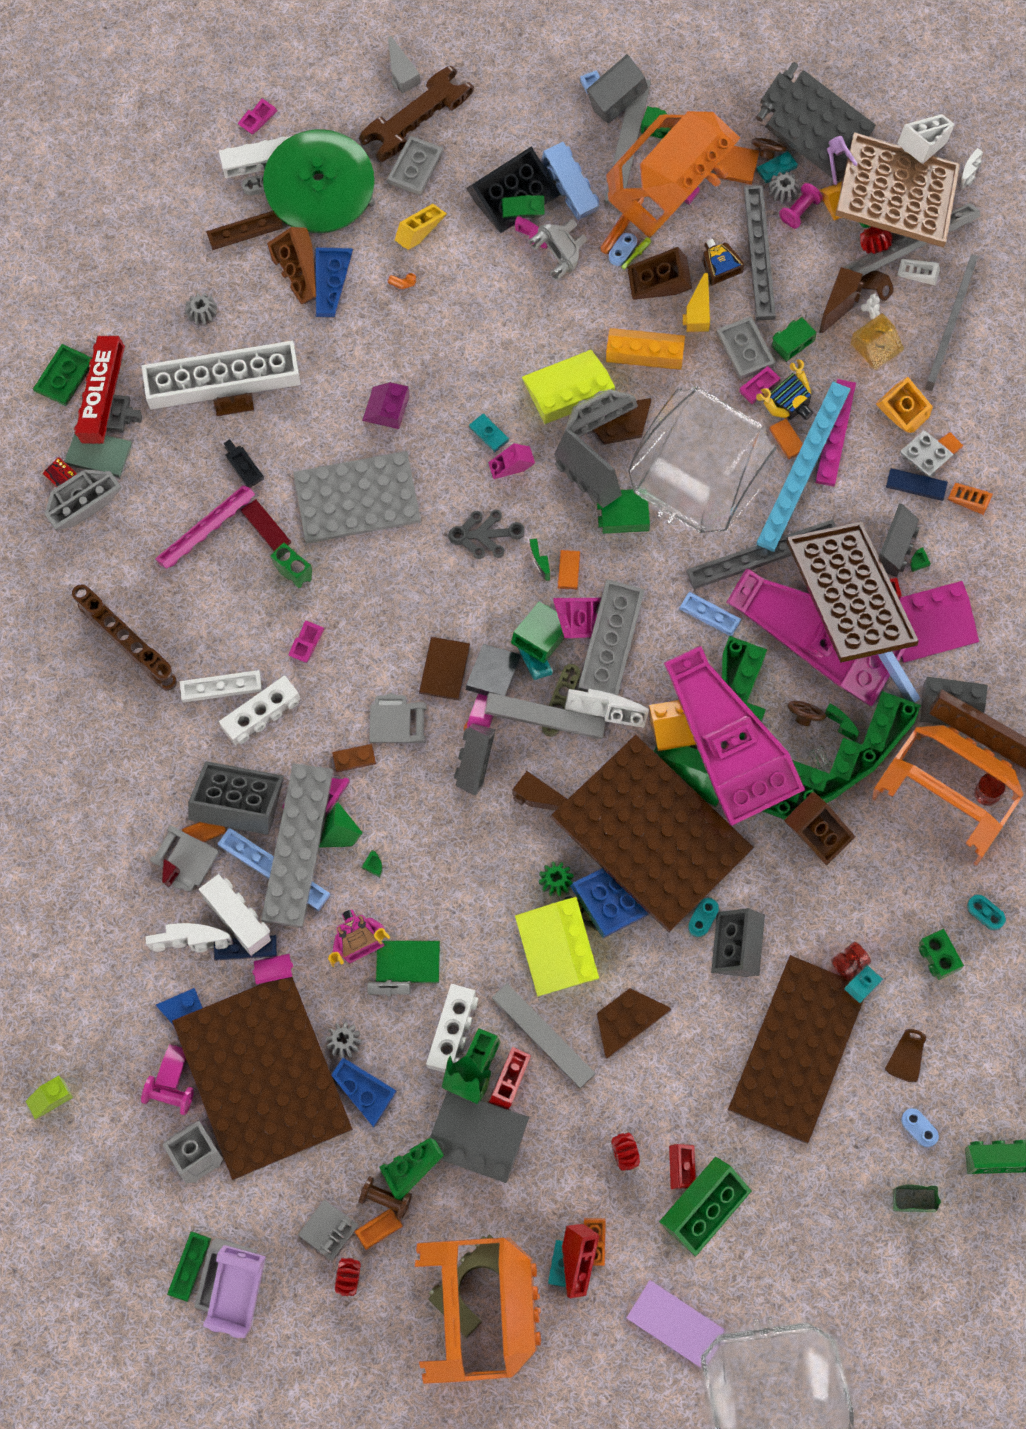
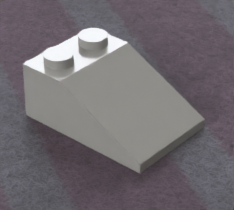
M216 1238L208 1248L194 1308L207 1312L209 1310L218 1262H216L217 1254L223 1245L257 1254V1250Z

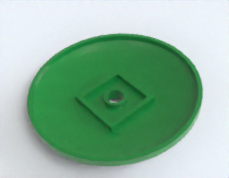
M325 129L303 131L283 141L269 157L263 175L264 192L272 211L287 225L307 228L309 233H329L353 223L368 207L375 184L372 163L364 149L350 137ZM316 174L323 175L321 180H315L313 177Z

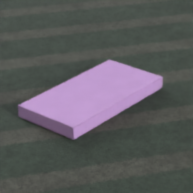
M649 1280L626 1319L700 1368L703 1367L725 1330L651 1280Z

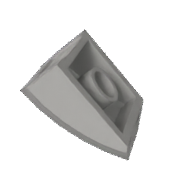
M199 1120L189 1124L162 1144L185 1183H196L197 1180L215 1168H219L223 1160Z

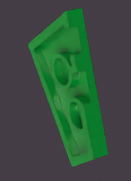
M429 1138L411 1148L409 1153L404 1156L399 1155L393 1158V1162L388 1165L383 1164L379 1168L394 1197L401 1200L444 1155L436 1140Z

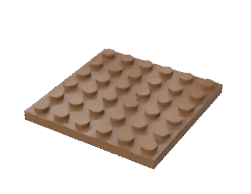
M854 132L849 151L858 165L854 166L849 157L847 158L835 216L944 248L947 241L960 164L935 156H931L922 164L912 155L905 152L901 146Z

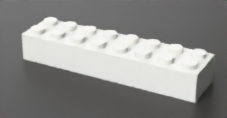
M293 341L142 365L145 395L150 410L212 400L217 397L241 395L246 392L255 393L301 385Z

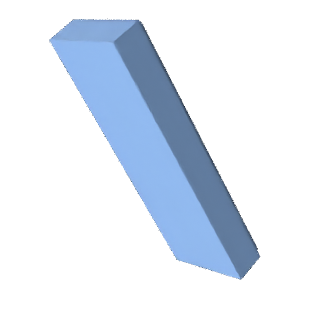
M691 592L687 594L679 607L683 612L729 636L734 634L741 622L739 617Z
M893 652L878 654L904 699L914 703L917 702L920 697Z

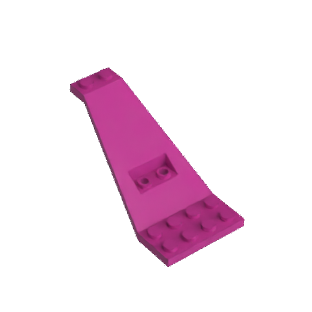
M750 569L744 571L726 603L742 612L837 686L863 703L873 706L890 677L879 656L873 655L840 663L809 593L765 580ZM822 639L825 642L823 646L820 645ZM905 649L892 651L898 661Z
M697 646L664 662L729 825L732 826L805 790L789 752L710 666L702 646ZM743 732L745 737L741 740L739 735ZM723 741L727 743L725 748L721 747Z

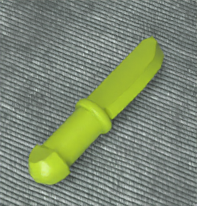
M646 237L634 249L635 252L621 268L625 270L638 255H642V252L652 242L651 239Z

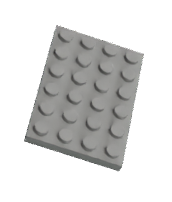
M407 451L293 472L306 544L421 523Z

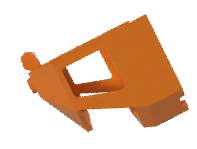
M687 111L685 115H659L606 174L609 188L608 200L640 231L651 238L705 178L715 187L721 184L720 179L711 171L713 170L721 178L728 176L726 169L718 163L738 142L740 137L714 112ZM661 127L671 129L640 163L642 188L624 189L622 166L656 129ZM650 197L664 210V213L657 220L635 199Z
M944 725L916 727L875 786L872 799L876 800L884 790L889 791L888 795L893 797L905 778L909 777L979 822L965 843L969 847L973 845L977 848L975 853L978 857L974 862L977 866L1024 795L1016 772L1012 769V765L1003 759L1001 761L996 759L993 752L986 748L982 750L977 747V743L968 737L966 739L958 735L959 731L951 726L948 728ZM930 737L1010 788L1013 792L1012 800H1014V803L1002 821L999 823L983 808L915 765L903 761L915 740L920 741L921 738Z
M510 1237L417 1243L416 1252L420 1254V1260H415V1267L442 1266L446 1360L419 1361L420 1368H425L426 1372L422 1373L423 1384L512 1378L538 1350L537 1346H541V1334L536 1330V1323L540 1322L539 1313H541V1308L535 1307V1300L540 1299L538 1286H534L533 1278L537 1277L536 1263H533L532 1258ZM500 1243L499 1279L503 1354L506 1370L465 1372L461 1352L457 1272L459 1245Z

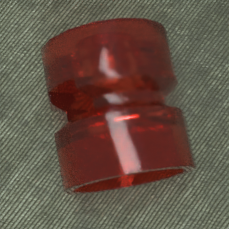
M987 773L979 780L974 790V796L984 806L995 805L1005 791V784Z
M855 941L844 949L845 953L840 952L831 959L833 967L841 976L847 978V981L857 974L858 969L863 970L871 963L867 952Z

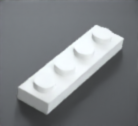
M260 671L180 681L181 700L184 703L261 692Z

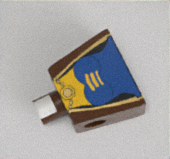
M711 239L704 244L706 251L703 252L702 262L706 273H708V280L711 286L743 273L744 262L728 243L717 246L714 239Z

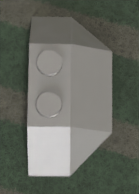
M611 389L599 391L593 397L582 400L573 407L565 430L569 428L580 437L638 407L634 395Z
M83 470L51 491L45 516L55 530L74 527L107 506L122 487L110 471Z

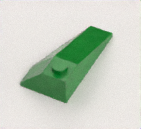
M657 746L655 747L654 752L707 803L715 807L717 806L719 800L699 750L685 746L658 751Z

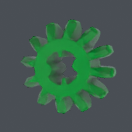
M553 861L551 862L552 868L545 865V872L541 871L539 873V876L542 878L539 880V885H544L542 888L543 892L550 889L549 896H553L554 891H557V896L561 897V890L566 894L569 892L568 887L573 883L570 880L574 878V875L569 873V866L563 869L562 862L559 863V866H556ZM560 876V880L553 882V878Z

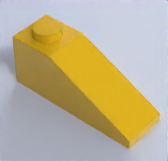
M434 204L427 206L399 223L394 240L402 247L410 250L420 244L447 213Z
M708 273L703 274L687 305L686 314H682V325L686 326V332H709Z

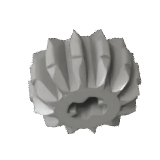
M788 171L785 175L779 172L778 176L773 175L769 183V194L774 196V201L781 199V204L784 203V200L790 204L792 199L796 200L800 193V181L795 179V174L790 176Z
M199 293L196 294V297L190 296V301H186L185 313L191 322L195 321L196 325L200 321L204 325L206 320L212 322V317L217 315V304L214 302L213 297H208L206 293L202 296Z
M344 1022L343 1028H340V1025L336 1023V1031L331 1028L328 1030L333 1036H326V1041L330 1042L327 1048L328 1050L333 1049V1056L339 1053L341 1059L344 1058L345 1052H347L349 1057H352L350 1050L358 1052L359 1049L356 1045L362 1044V1040L358 1039L361 1033L360 1031H355V1025H351L348 1028V1023ZM344 1036L349 1039H346L347 1043L343 1044L338 1042L341 1041L340 1037Z

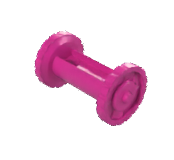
M809 183L803 184L800 189L802 195L790 209L784 207L779 211L781 220L793 229H797L800 226V216L812 203L820 204L823 199L821 192Z
M149 1076L142 1091L141 1103L147 1104L150 1099L180 1107V1114L186 1115L194 1096V1088L188 1087L185 1092L155 1084V1077Z

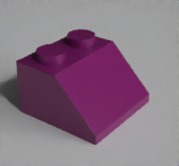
M392 382L374 386L362 421L400 429L410 397L409 387Z

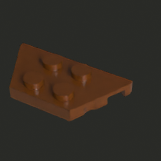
M651 398L637 400L638 407L595 428L592 432L598 436L604 445L642 438L651 406Z
M629 988L597 1012L605 1058H610L668 1014L671 1008Z

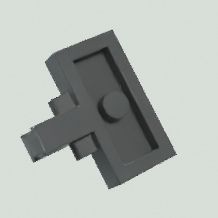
M113 395L106 432L124 433L125 424H130V422L141 423V411L133 410L132 407H129L131 401L129 396Z

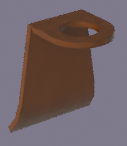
M875 270L862 276L861 281L864 282L862 289L876 290L879 298L883 301H886L893 294L894 287L889 275ZM888 285L889 293L884 296L883 288Z
M906 1029L885 1070L890 1075L904 1081L918 1082L926 1035L915 1029ZM910 1033H915L921 1038H915Z

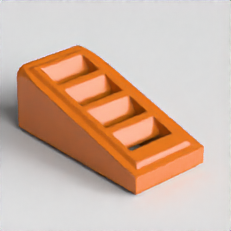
M955 483L947 500L984 515L993 494ZM958 489L962 491L959 498L955 497ZM965 493L969 494L967 500L963 499ZM972 496H976L974 502L971 501ZM980 499L984 500L982 504L978 503Z

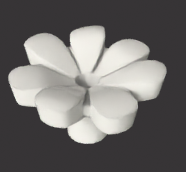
M872 294L870 299H867V304L861 305L863 312L869 311L871 319H876V317L880 316L878 311L880 304H877L880 298L876 294Z

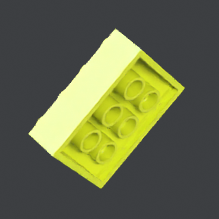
M592 350L522 376L544 424L570 415L573 407L580 401L593 397L599 391L615 390L607 370Z
M576 897L515 915L537 997L599 979Z

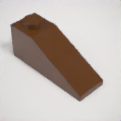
M528 771L525 772L512 789L513 799L520 805L525 803L529 807L556 811L567 800L566 797Z

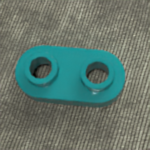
M974 895L968 901L967 909L969 913L988 929L995 931L1003 927L1006 922L1004 912L985 896ZM975 903H978V904L981 905V909H980V910L975 909V907H974V904H975ZM996 917L998 922L992 923L990 918Z
M703 899L690 919L688 930L694 937L705 936L719 911V905L714 899ZM710 905L712 907V910L707 911L705 909V906ZM701 923L703 927L698 929L695 927V924Z

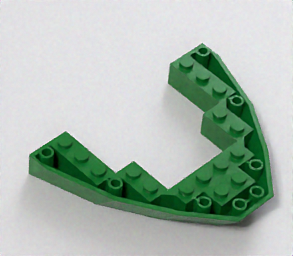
M729 636L722 656V679L762 722L766 709L750 704L748 701L764 663L767 649ZM882 691L863 744L843 738L830 774L792 760L805 790L762 812L785 820L812 792L817 794L826 803L840 796L877 769L913 726L921 705ZM743 732L739 735V738L742 740L745 737Z

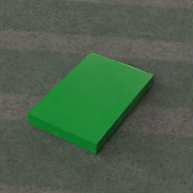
M61 344L33 387V391L67 406L90 370L89 362L92 357Z
M383 941L385 946L377 950L376 982L391 980V982L439 983L440 941Z

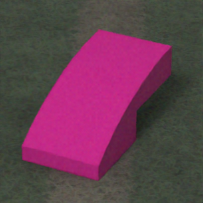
M262 98L252 111L248 110L238 122V125L250 134H254L277 112V109Z
M517 217L515 231L528 235L529 239L538 233V226L525 218ZM544 242L539 247L547 249L548 246Z
M305 620L288 656L307 663L325 628Z
M169 1044L155 1084L177 1090L182 1070H184L187 1061L182 1047Z

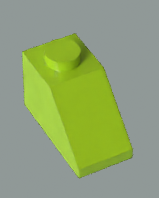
M58 1075L41 1085L26 1100V1103L36 1120L69 1101L73 1096L65 1081Z

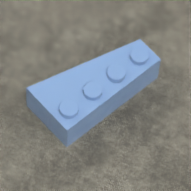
M561 142L544 150L541 162L547 168L551 179L556 181V187L561 196L565 195L567 197L565 202L576 219L580 220L596 212L600 202L597 195L592 193L588 179L583 177L579 163L575 162L572 158L573 154L570 147Z

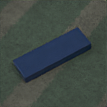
M890 468L886 488L943 501L948 482Z
M269 936L271 941L252 956L236 938H232L233 944L228 945L224 949H216L214 942V960L277 956V936Z

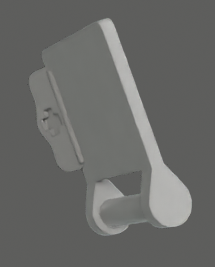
M393 693L376 696L375 704L370 706V743H426V736H424V711L427 710V704L425 702L406 704L407 701L404 695H395ZM411 710L416 711V735L410 736Z
M170 825L167 829V836L156 855L151 857L150 862L163 868V857L175 836L180 837L179 842L168 859L169 862L180 870L172 885L175 888L191 892L195 885L200 886L219 851Z

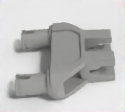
M574 219L565 222L562 226L541 225L538 228V233L528 240L529 245L534 242L531 246L534 250H537L545 242L554 254L559 265L550 271V275L552 276L556 273L552 277L556 281L566 272L570 273L576 268L579 248L588 240L584 234L574 239L571 237L569 232L577 226Z

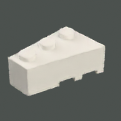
M942 114L905 124L897 144L923 164L947 144L955 124Z

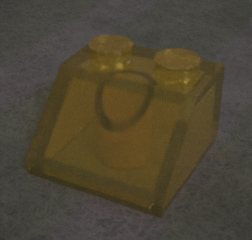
M883 313L855 331L850 343L874 370L904 350L895 326Z

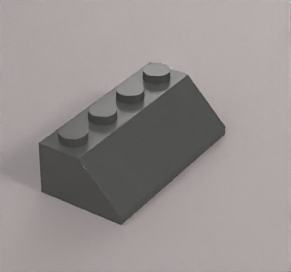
M569 428L566 429L554 453L556 458L555 465L560 472L566 473L572 483H577L583 493L589 494V497L595 504L598 503L604 508L622 495L615 469Z

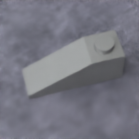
M389 36L388 43L392 70L391 83L396 90L399 89L403 94L421 84L420 73L392 36Z

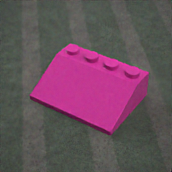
M963 581L899 598L919 640L918 646L905 649L901 656L903 663L979 642L970 600Z

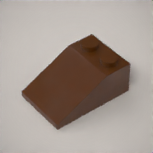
M679 247L627 266L633 300L672 296L692 289L687 256Z
M843 267L840 268L823 313L819 333H824L853 308L854 302H859L864 282L861 281L862 273Z
M814 792L784 820L791 830L826 866L856 837L830 806Z

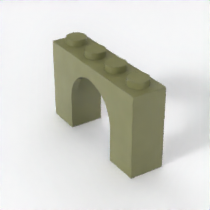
M499 1243L475 1244L477 1248L472 1253L468 1251L460 1259L462 1264L457 1268L460 1332L466 1339L482 1321L462 1301L460 1296L461 1282L468 1272L477 1268L490 1269L499 1276ZM437 1284L429 1292L430 1297L428 1300L444 1315L443 1284L441 1286Z

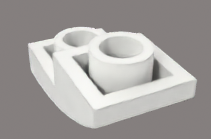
M978 148L973 152L965 165L960 181L961 189L966 185L970 186L976 179L975 173L982 163L981 158L983 152Z

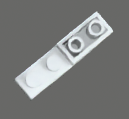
M569 689L565 703V710L601 716L607 722L642 728L645 726L649 711L648 708L626 698L593 689H588V692Z
M191 923L165 925L166 933L146 936L147 946L155 952L164 951L166 947L172 946L174 948H183L188 944L192 951L200 953L207 951L209 948H214V942L216 949H224L228 945L233 944L230 934L210 926Z

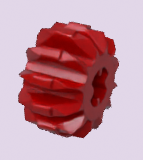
M872 226L869 229H864V232L860 234L861 248L867 254H876L878 252L881 253L883 250H888V247L892 245L891 232Z
M628 1132L614 1136L611 1144L619 1169L628 1171L638 1167L640 1155L632 1134Z
M341 1258L335 1282L336 1294L347 1297L356 1294L361 1268L359 1260Z

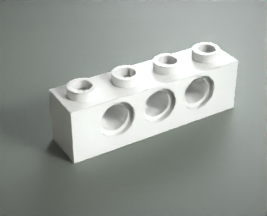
M284 675L219 721L220 726L234 745L238 743L243 744L249 739V735L255 731H262L266 727V723L279 719L283 711L296 707L300 700L299 693ZM282 698L280 703H273L274 699ZM260 709L266 710L263 715L256 714ZM243 721H249L247 726H240Z
M455 984L450 985L426 1063L427 1068L445 1073L447 1060L450 1056L453 1063L460 1060L457 1055L459 1049L463 1050L466 1038L463 1035L465 1029L469 1030L472 1023V1017H469L471 1009H476L479 999L475 997V990ZM461 1005L465 1007V1011L462 1014H456L454 1008ZM455 1025L459 1027V1031L456 1034L448 1033V1028ZM446 1045L453 1048V1051L448 1055L441 1052L442 1048Z

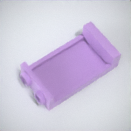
M223 1245L217 1254L216 1262H218L208 1315L203 1323V1327L209 1328L213 1332L230 1334L234 1338L246 1337L252 1325L266 1256Z

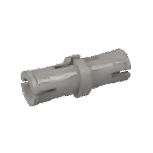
M391 980L386 982H368L367 992L368 995H386L387 997H391L392 994L410 995L411 983L410 981L391 982Z

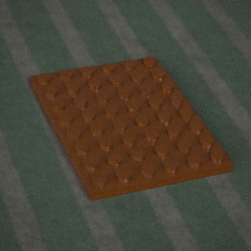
M634 735L550 816L562 830L669 933L754 848L637 735Z
M293 977L265 982L172 1020L232 1180L353 1130Z

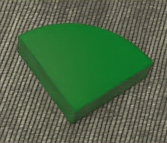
M923 547L918 549L912 557L910 564L912 572L931 565Z
M371 850L362 865V869L380 878L382 862L378 854Z

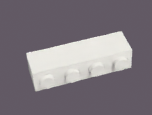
M291 136L219 150L225 178L264 171L273 151Z
M218 874L199 888L201 896L252 956L271 941L268 934L270 930L264 922L261 924L256 919L258 916L251 907L248 909L244 905L245 900L241 894L233 892V886L227 878L223 880Z

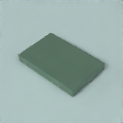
M74 434L64 462L67 465L86 470L110 471L113 476L120 477L132 443L128 440L105 435L103 444L81 443Z

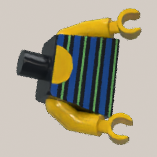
M797 359L798 368L795 367L794 363L790 364V369L796 371V374L792 373L771 392L767 388L761 389L764 397L762 394L756 395L758 401H764V406L772 416L792 420L799 414L802 418L808 420L813 414V411L808 407L811 400V389L805 372L802 371L804 362Z

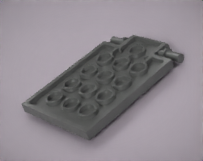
M792 62L788 70H785L783 74L778 73L760 101L762 104L761 110L756 119L762 122L767 113L773 112L765 128L832 177L830 158L827 148L830 147L829 141L835 137L842 136L847 148L850 149L854 132L869 137L876 125L806 71L802 70L795 82H792L793 74L798 68V64ZM833 153L837 181H840L844 176L847 156L845 153L839 156Z

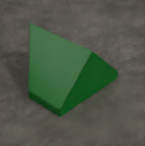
M339 802L334 805L326 817L319 848L351 847L363 834Z

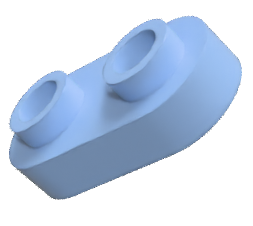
M624 233L619 237L609 252V261L613 265L621 266L629 259L637 247L636 236L632 233Z
M911 1108L903 1113L901 1117L902 1125L921 1146L932 1147L937 1143L939 1138L938 1131L919 1110ZM915 1116L917 1121L912 1123L909 1117ZM929 1132L931 1139H926L924 1133Z

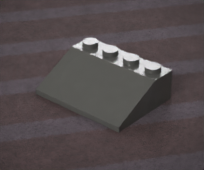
M205 761L188 801V820L268 835L274 820L284 776Z
M447 1091L430 1138L436 1140L444 1155L440 1160L507 1183L516 1161L529 1116L483 1100L479 1104H475Z

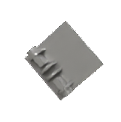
M925 430L900 451L904 460L907 459L912 463L911 466H917V471L920 469L926 477L931 478L935 475V471L954 455Z
M324 1199L298 1236L329 1260L333 1261L359 1225Z

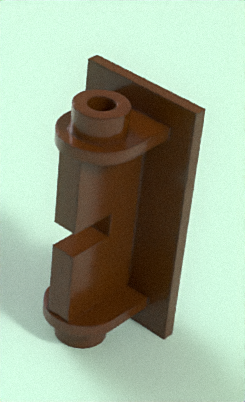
M246 392L241 395L217 397L213 400L216 416L254 411L252 393Z

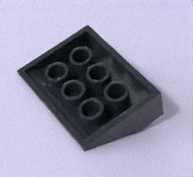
M532 146L466 188L475 204L500 233L515 225L517 219L503 218V198L526 195L544 196L545 205L561 195Z

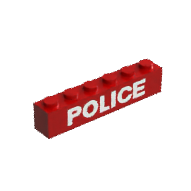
M97 336L96 343L93 345V357L89 362L90 370L86 376L85 392L82 393V405L78 410L79 418L74 428L75 435L81 443H104L111 403L115 394L125 349L119 336Z

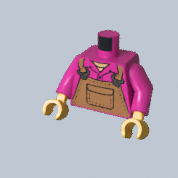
M352 909L342 913L345 923L339 925L336 929L337 934L334 939L333 951L328 956V960L332 967H335L334 964L338 961L341 965L344 964L343 959L348 963H352L384 947L385 945L382 940L385 937L390 939V936L385 931L383 924L375 919L366 918L363 915L356 917Z

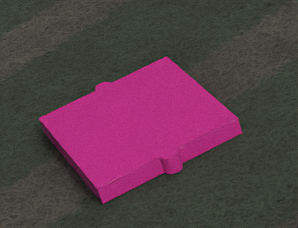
M290 954L254 961V970L252 972L255 976L256 984L292 977L293 963L291 962Z

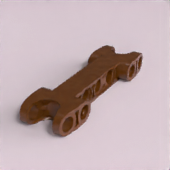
M447 66L427 81L426 87L428 90L389 120L386 121L383 117H378L361 132L359 142L364 146L374 140L383 142V145L376 153V158L380 162H384L404 148L407 142L404 137L407 136L406 134L409 131L415 130L420 126L421 122L427 121L434 115V112L440 111L445 106L451 111L456 109L473 93L474 86L470 82L461 85L450 83V80L456 76L457 70L453 66Z
M83 584L75 586L72 590V596L78 603L79 610L132 658L160 688L166 691L175 688L177 679L172 673L170 664L119 619L89 587ZM79 590H86V594L83 597H77L76 593ZM115 622L114 626L107 627L109 623ZM129 635L127 639L120 640L122 636ZM142 648L139 653H134L135 649ZM170 677L173 678L172 684L168 686L162 684V681Z

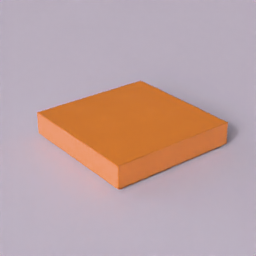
M733 146L719 162V165H722L728 172V176L721 179L752 185L760 151Z

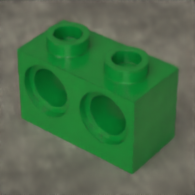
M941 929L920 940L918 950L923 958L926 957L930 963L928 968L933 977L936 976L938 980H941L960 971L964 967L945 929ZM929 943H937L939 950L931 949ZM939 961H946L949 964V969H943Z
M478 1028L466 1056L477 1064L481 1073L490 1068L501 1043L498 1036Z

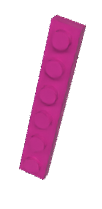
M837 379L836 383L851 389L822 450L815 482L833 487L836 482L856 382Z
M244 485L241 486L156 557L155 560L158 564L166 569L174 566L180 557L188 554L197 543L204 541L211 531L218 529L222 525L224 520L235 515L236 510L241 506L248 504L255 495L252 489Z

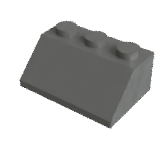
M626 54L586 90L593 111L605 122L610 123L640 95L644 94L648 86L645 76L631 57Z
M901 503L898 505L879 554L886 573L896 577L899 571H904L907 563L904 560L905 555L910 556L914 545L910 543L911 539H916L920 527H917L919 519Z
M926 677L923 684L920 722L950 726L929 714L931 704L941 689L984 713L988 685Z
M471 724L469 729L465 728L463 740L466 742L464 748L460 749L458 757L461 760L460 768H456L454 779H457L456 786L475 796L483 787L496 729Z
M750 908L718 912L711 973L740 977L760 975L764 914Z

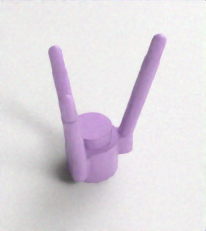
M842 136L830 140V147L827 148L834 185H837V176L833 153L836 156L845 153L854 166L858 165Z

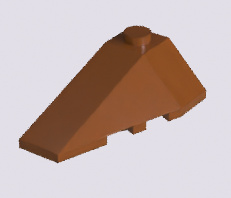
M290 227L269 241L267 245L272 261L275 265H281L284 270L281 273L284 278L289 277L291 280V290L299 302L305 304L316 297L313 247L307 228Z

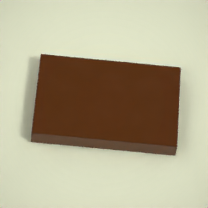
M431 637L419 694L459 701L470 643Z

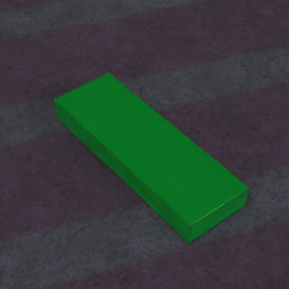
M192 1231L190 1232L167 1295L186 1302L189 1301L212 1240L211 1238Z

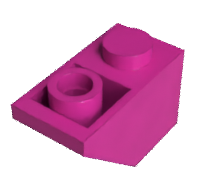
M514 443L489 461L488 464L493 479L524 472L534 465L535 461L530 446Z

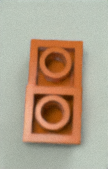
M584 1218V1225L599 1234L593 1266H605L606 1218Z

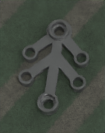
M493 510L477 530L469 531L475 523L482 521V513L474 511L462 526L453 527L449 531L448 537L452 544L464 545L473 553L476 559H482L485 556V550L480 546L477 547L469 539L479 540L494 553L493 555L496 558H501L504 555V548L489 538L511 537L518 540L524 536L525 530L524 526L519 522L512 523L509 528L488 530L495 522H499L502 519L501 511ZM495 513L500 515L498 518H493ZM479 515L480 518L475 520L473 516ZM519 530L520 534L515 535L513 531ZM461 534L462 537L457 539L455 538V535ZM501 549L502 553L496 554L495 550ZM478 550H481L483 552L481 555L475 554V552Z

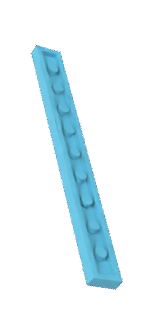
M832 382L756 545L775 552L851 388Z

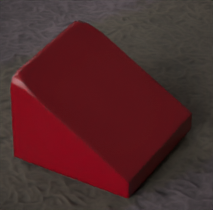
M164 859L162 882L169 888L179 875L180 870L177 866Z

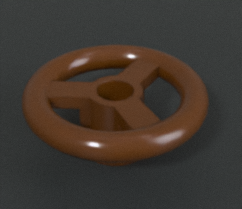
M754 138L751 141L752 145L761 149L760 156L768 159H773L775 152H785L788 148L784 143L772 139Z
M790 701L787 704L788 709L796 715L795 722L800 725L810 726L812 721H823L826 719L825 712L812 704L802 701Z

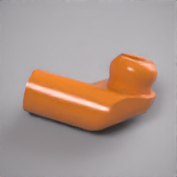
M408 273L406 278L400 279L390 275L388 283L403 290L415 285L416 276L413 273Z

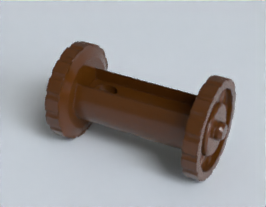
M369 1176L361 1190L358 1203L363 1205L369 1199L397 1211V1219L402 1221L406 1211L409 1209L412 1193L408 1192L401 1200L396 1199L393 1193L374 1186V1177Z

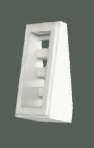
M901 259L897 276L936 286L940 272L939 263ZM907 265L910 266L909 272H905ZM914 267H917L916 273H913Z

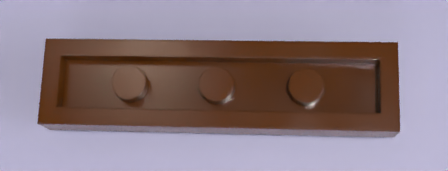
M273 211L206 231L212 250H216L283 229L281 219Z

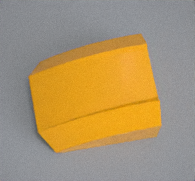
M909 377L900 380L876 403L890 420L908 433H914L929 418L933 406Z

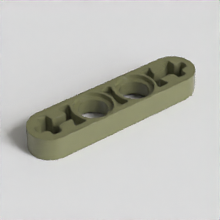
M568 664L563 668L549 706L560 705L565 709L567 696L560 695L559 690L562 687L572 690L576 689L580 679V669L578 666ZM574 670L576 676L573 675L569 683L567 682L568 673L566 672ZM542 726V732L546 736L553 737L559 732L556 729L548 731L547 727Z

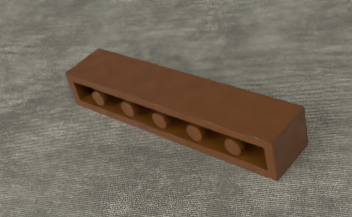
M941 689L931 704L930 715L1026 769L1025 736Z

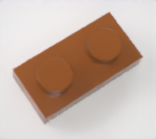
M372 744L332 752L337 773L376 764Z

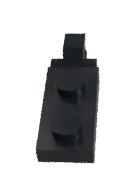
M230 439L223 443L228 452L225 454L227 461L246 487L251 488L264 480V476L243 447H235Z

